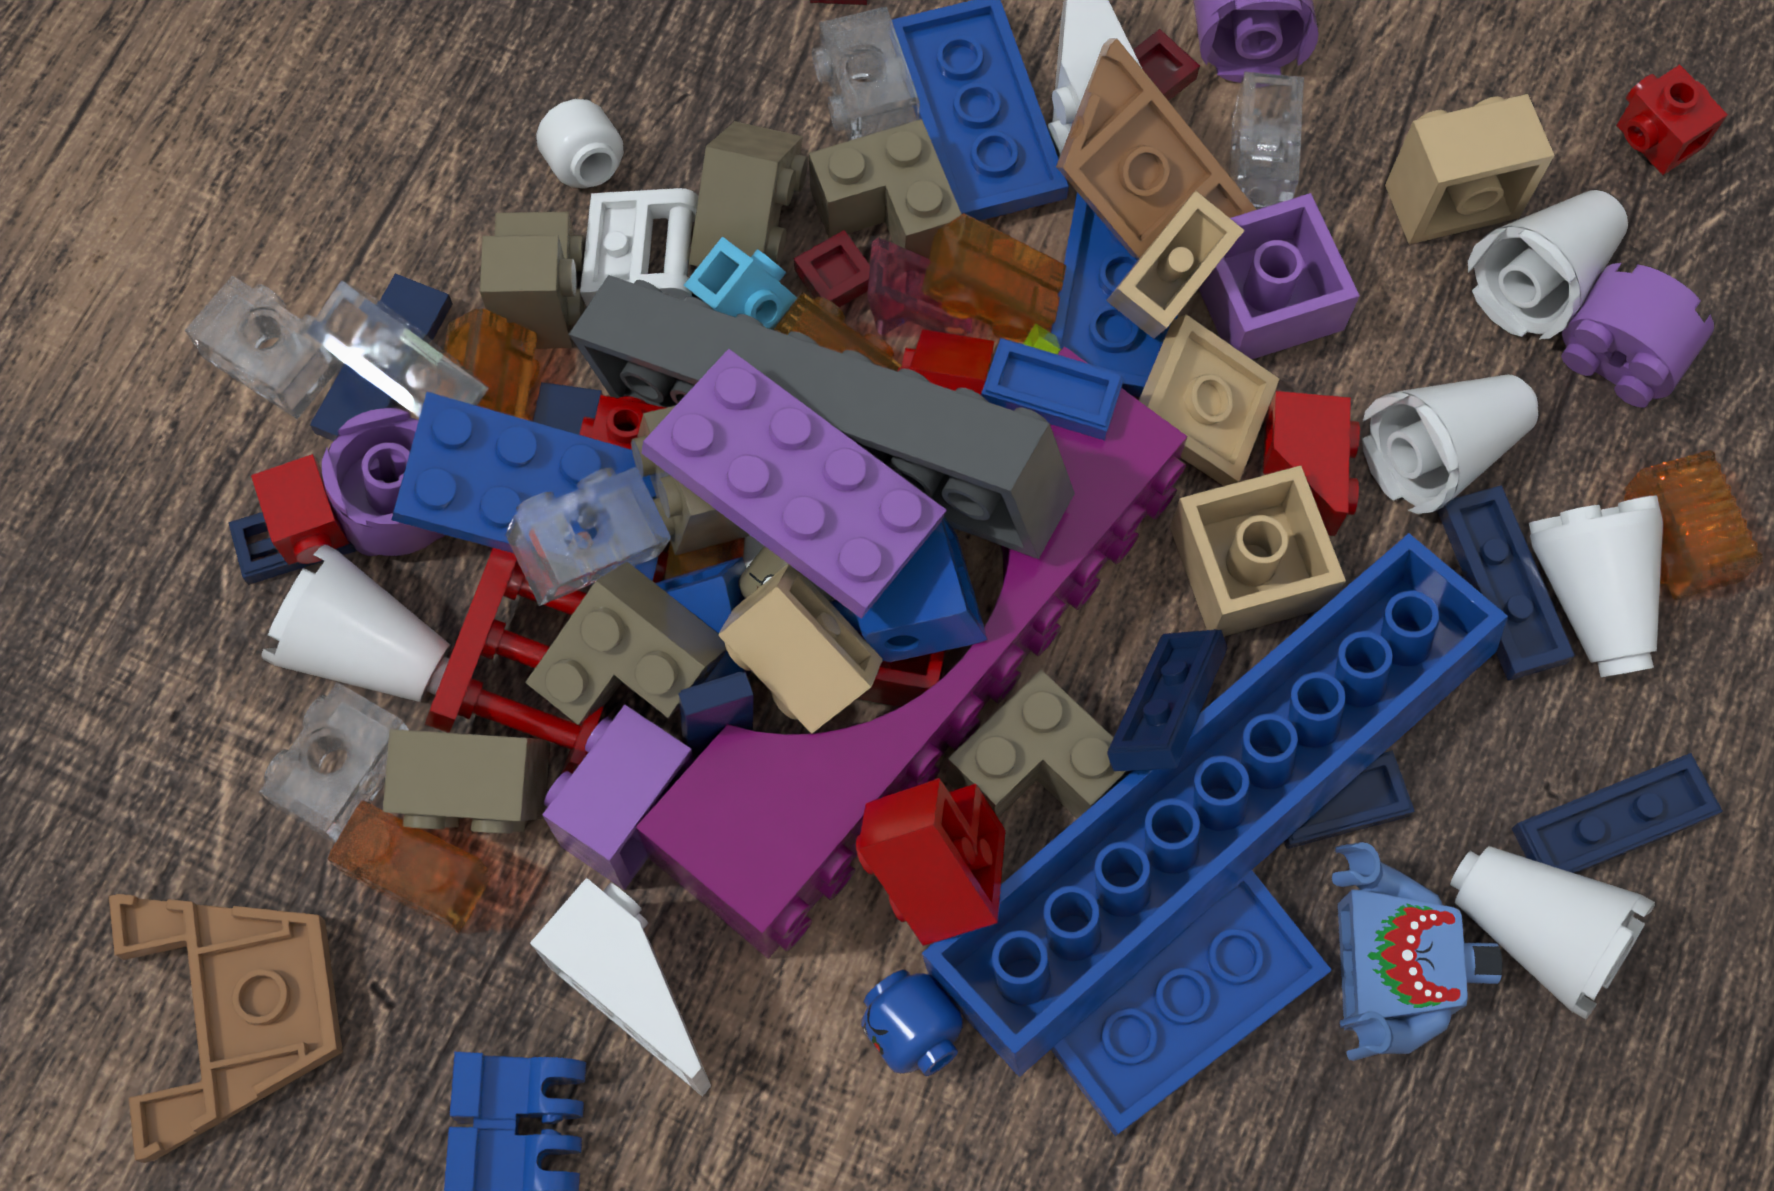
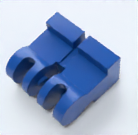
M454 1052L450 1117L458 1124H473V1127H449L444 1191H579L580 1173L545 1171L542 1169V1162L549 1155L581 1153L582 1137L562 1135L552 1129H543L541 1134L519 1135L518 1123H520V1118L542 1119L543 1124H556L563 1119L582 1118L584 1112L583 1101L547 1098L546 1093L553 1085L584 1083L586 1062L558 1057L525 1058Z

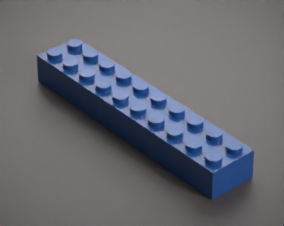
M1408 533L1200 713L1177 768L1133 770L1004 881L1000 889L998 922L996 924L934 942L924 950L922 956L927 973L935 978L958 1011L1018 1077H1021L1059 1041L1216 903L1220 897L1249 871L1253 870L1498 650L1508 616Z

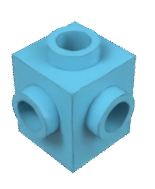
M721 237L684 284L687 289L708 304L713 310L736 317L737 314L751 316L771 330L781 323L784 315L798 299L779 282L786 274L780 266L758 249L749 257L724 237Z

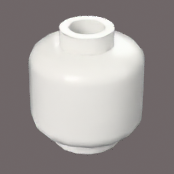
M572 99L558 104L549 110L541 120L536 133L538 149L559 181L572 188H589L603 184L615 173L624 154L623 140L601 107L589 100Z

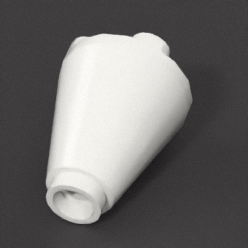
M1657 495L1627 500L1618 503V507L1602 510L1600 505L1576 508L1561 512L1560 516L1530 522L1532 547L1590 662H1598L1600 677L1654 668L1650 652L1657 651L1663 519Z

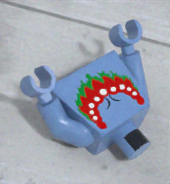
M1360 842L1337 846L1335 852L1341 853L1347 858L1349 870L1334 872L1332 874V882L1339 887L1356 885L1361 889L1351 890L1338 903L1344 1019L1340 1020V1027H1344V1030H1354L1359 1038V1048L1346 1051V1055L1349 1060L1355 1061L1376 1054H1409L1447 1030L1451 1015L1467 1006V983L1498 984L1502 976L1500 947L1497 943H1464L1460 910L1444 906L1436 893L1402 872L1381 862L1377 851L1370 844Z

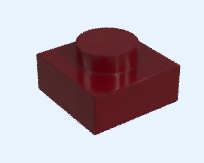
M1161 29L1157 30L1133 49L1143 71L1168 101L1197 79L1200 65Z
M845 230L793 258L795 272L826 315L877 286V274Z

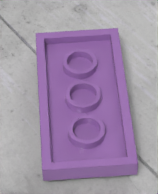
M730 349L718 359L643 441L641 454L861 619L941 523L947 511Z

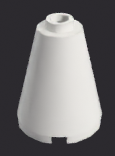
M1591 190L1489 232L1474 246L1468 260V272L1474 268L1478 283L1472 290L1476 302L1493 322L1510 334L1520 337L1527 332L1543 334L1539 339H1549L1568 326L1569 321L1574 317L1578 309L1581 308L1594 283L1625 236L1628 228V219L1624 208L1610 194L1599 190Z
M1509 374L1392 392L1376 399L1365 411L1363 421L1371 418V435L1362 438L1363 452L1371 474L1389 498L1395 501L1403 497L1409 503L1415 505V507L1408 511L1416 514L1434 512L1446 506L1535 426L1538 419L1537 397L1532 388L1523 380Z
M326 544L321 546L313 555L324 560V563L316 574L303 568L296 578L268 633V636L279 641L278 647L263 649V660L274 666L421 702L427 692L436 695L449 662L447 655L451 645L339 551Z
M1490 846L1480 856L1469 851L1458 866L1450 883L1451 886L1459 890L1455 904L1572 1013L1574 1012L1585 1020L1597 1005L1592 1000L1596 998L1602 986L1606 989L1609 987L1645 926V923L1633 917L1635 912L1645 917L1652 912L1655 906V902L1641 894Z

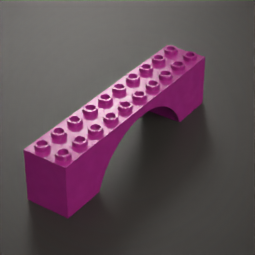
M1066 347L1058 353V355L1087 363ZM1121 388L1105 441L1050 424L1075 495L1039 559L1000 545L1003 559V588L993 613L984 627L988 640L973 644L950 672L922 695L899 709L869 722L845 729L815 734L786 735L755 732L727 724L636 826L649 859L766 958L769 959L779 946L786 952L792 949L812 923V919L807 914L823 895L829 900L834 899L854 875L856 869L850 864L857 856L856 838L861 833L866 803L935 780L940 772V769L935 766L939 758L949 747L956 751L976 732L981 724V721L976 716L990 699L999 704L1011 692L1021 677L1022 673L1017 668L1030 652L1039 657L1050 646L1061 630V626L1056 622L1070 605L1079 610L1089 600L1100 584L1101 580L1096 575L1108 560H1111L1116 565L1120 563L1136 543L1139 534L1135 530L1146 515H1149L1154 520L1157 519L1174 498L1177 489L1173 485L1186 467V464L1180 458L1188 436Z

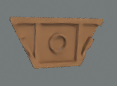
M1109 38L1101 48L1056 167L1130 255L1140 259L1195 191L1229 218L1257 210L1117 38Z

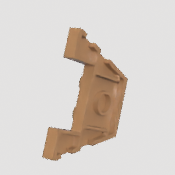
M124 894L109 896L115 956L122 960L187 947L202 1078L198 1083L129 1097L135 1161L147 1163L159 1159L343 1053L326 922L320 915L233 906V908L197 905L191 901L168 899V901L149 900Z

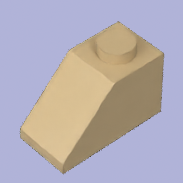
M1195 191L1106 301L1154 339L1170 325L1245 230Z

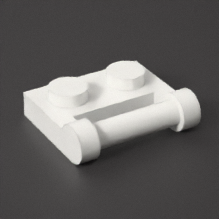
M674 188L591 193L580 289L586 306L589 305L608 275L634 283L636 280H644L657 287L664 294L682 300L686 297H692V292L684 284L689 279L688 266L692 223L696 217L699 197L695 192L688 189ZM666 218L669 221L664 273L648 274L653 219Z

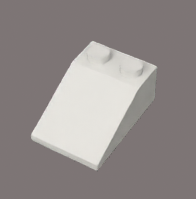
M1064 0L1056 83L1055 90L1052 92L1053 118L1052 123H1049L1047 127L1058 158H1060L1103 44L1109 38H1117L1141 67L1109 0Z
M586 878L530 944L553 972L703 1097L711 1087V1084L654 949L644 931L648 922L639 913L642 910L641 907L613 883H609L602 891Z

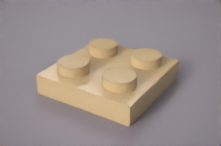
M1185 314L1171 322L1139 401L1188 436L1181 455L1182 459L1223 486L1238 483L1241 479L1280 379Z

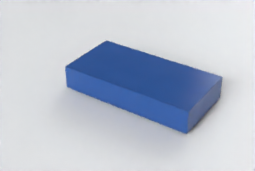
M1000 338L981 396L989 403L1013 411L1019 407L1030 409L1045 418L1051 425L1105 441L1125 375Z

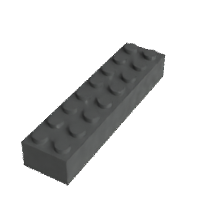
M608 275L569 333L611 397L631 396L642 399L648 404L667 408L676 406L718 359L730 349L947 510L944 516L951 527L1037 559L1042 554L1075 495L1050 423L1030 409L1019 407L1013 411L989 403L980 394L970 389L957 388L953 391L932 384L924 376L913 370L903 368L897 372L874 364L866 356L856 351L844 350L843 353L819 346L813 339L802 333L790 332L786 335L768 329L751 316L737 314L736 317L713 310L708 304L695 297H686L682 300L664 294L657 287L644 280H636L634 283Z

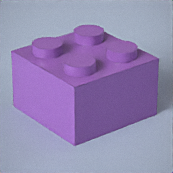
M1311 193L1230 218L1245 231L1198 288L1221 339L1250 359H1255L1345 329L1360 295Z
M626 705L622 707L613 720L606 717L595 727L585 745V750L588 754L573 774L566 771L553 783L544 800V805L548 808L542 814L563 849L623 890L626 889L648 859L636 826L695 761L690 747Z

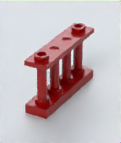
M493 548L424 725L450 733L457 715L470 720L471 715L474 714L570 749L561 774L566 771L573 774L588 754L585 750V745L589 736L598 725L604 705L578 725L482 689L484 682L473 679L472 675L480 655L493 659L494 655L497 654L536 668L550 648L548 645L505 630L506 623L494 619L502 597L515 601L517 595L572 615L587 593L528 572L529 565L518 561V554ZM662 550L659 552L653 578L654 583L661 582L671 555L668 552Z

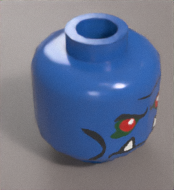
M900 970L883 979L866 995L864 1004L867 1009L861 1020L862 1028L894 1073L906 1074L920 1069L924 1076H930L941 1070L955 1058L958 1050L953 1043L957 1040L963 1029V1019L958 1009L930 974L916 973L910 975L907 970Z

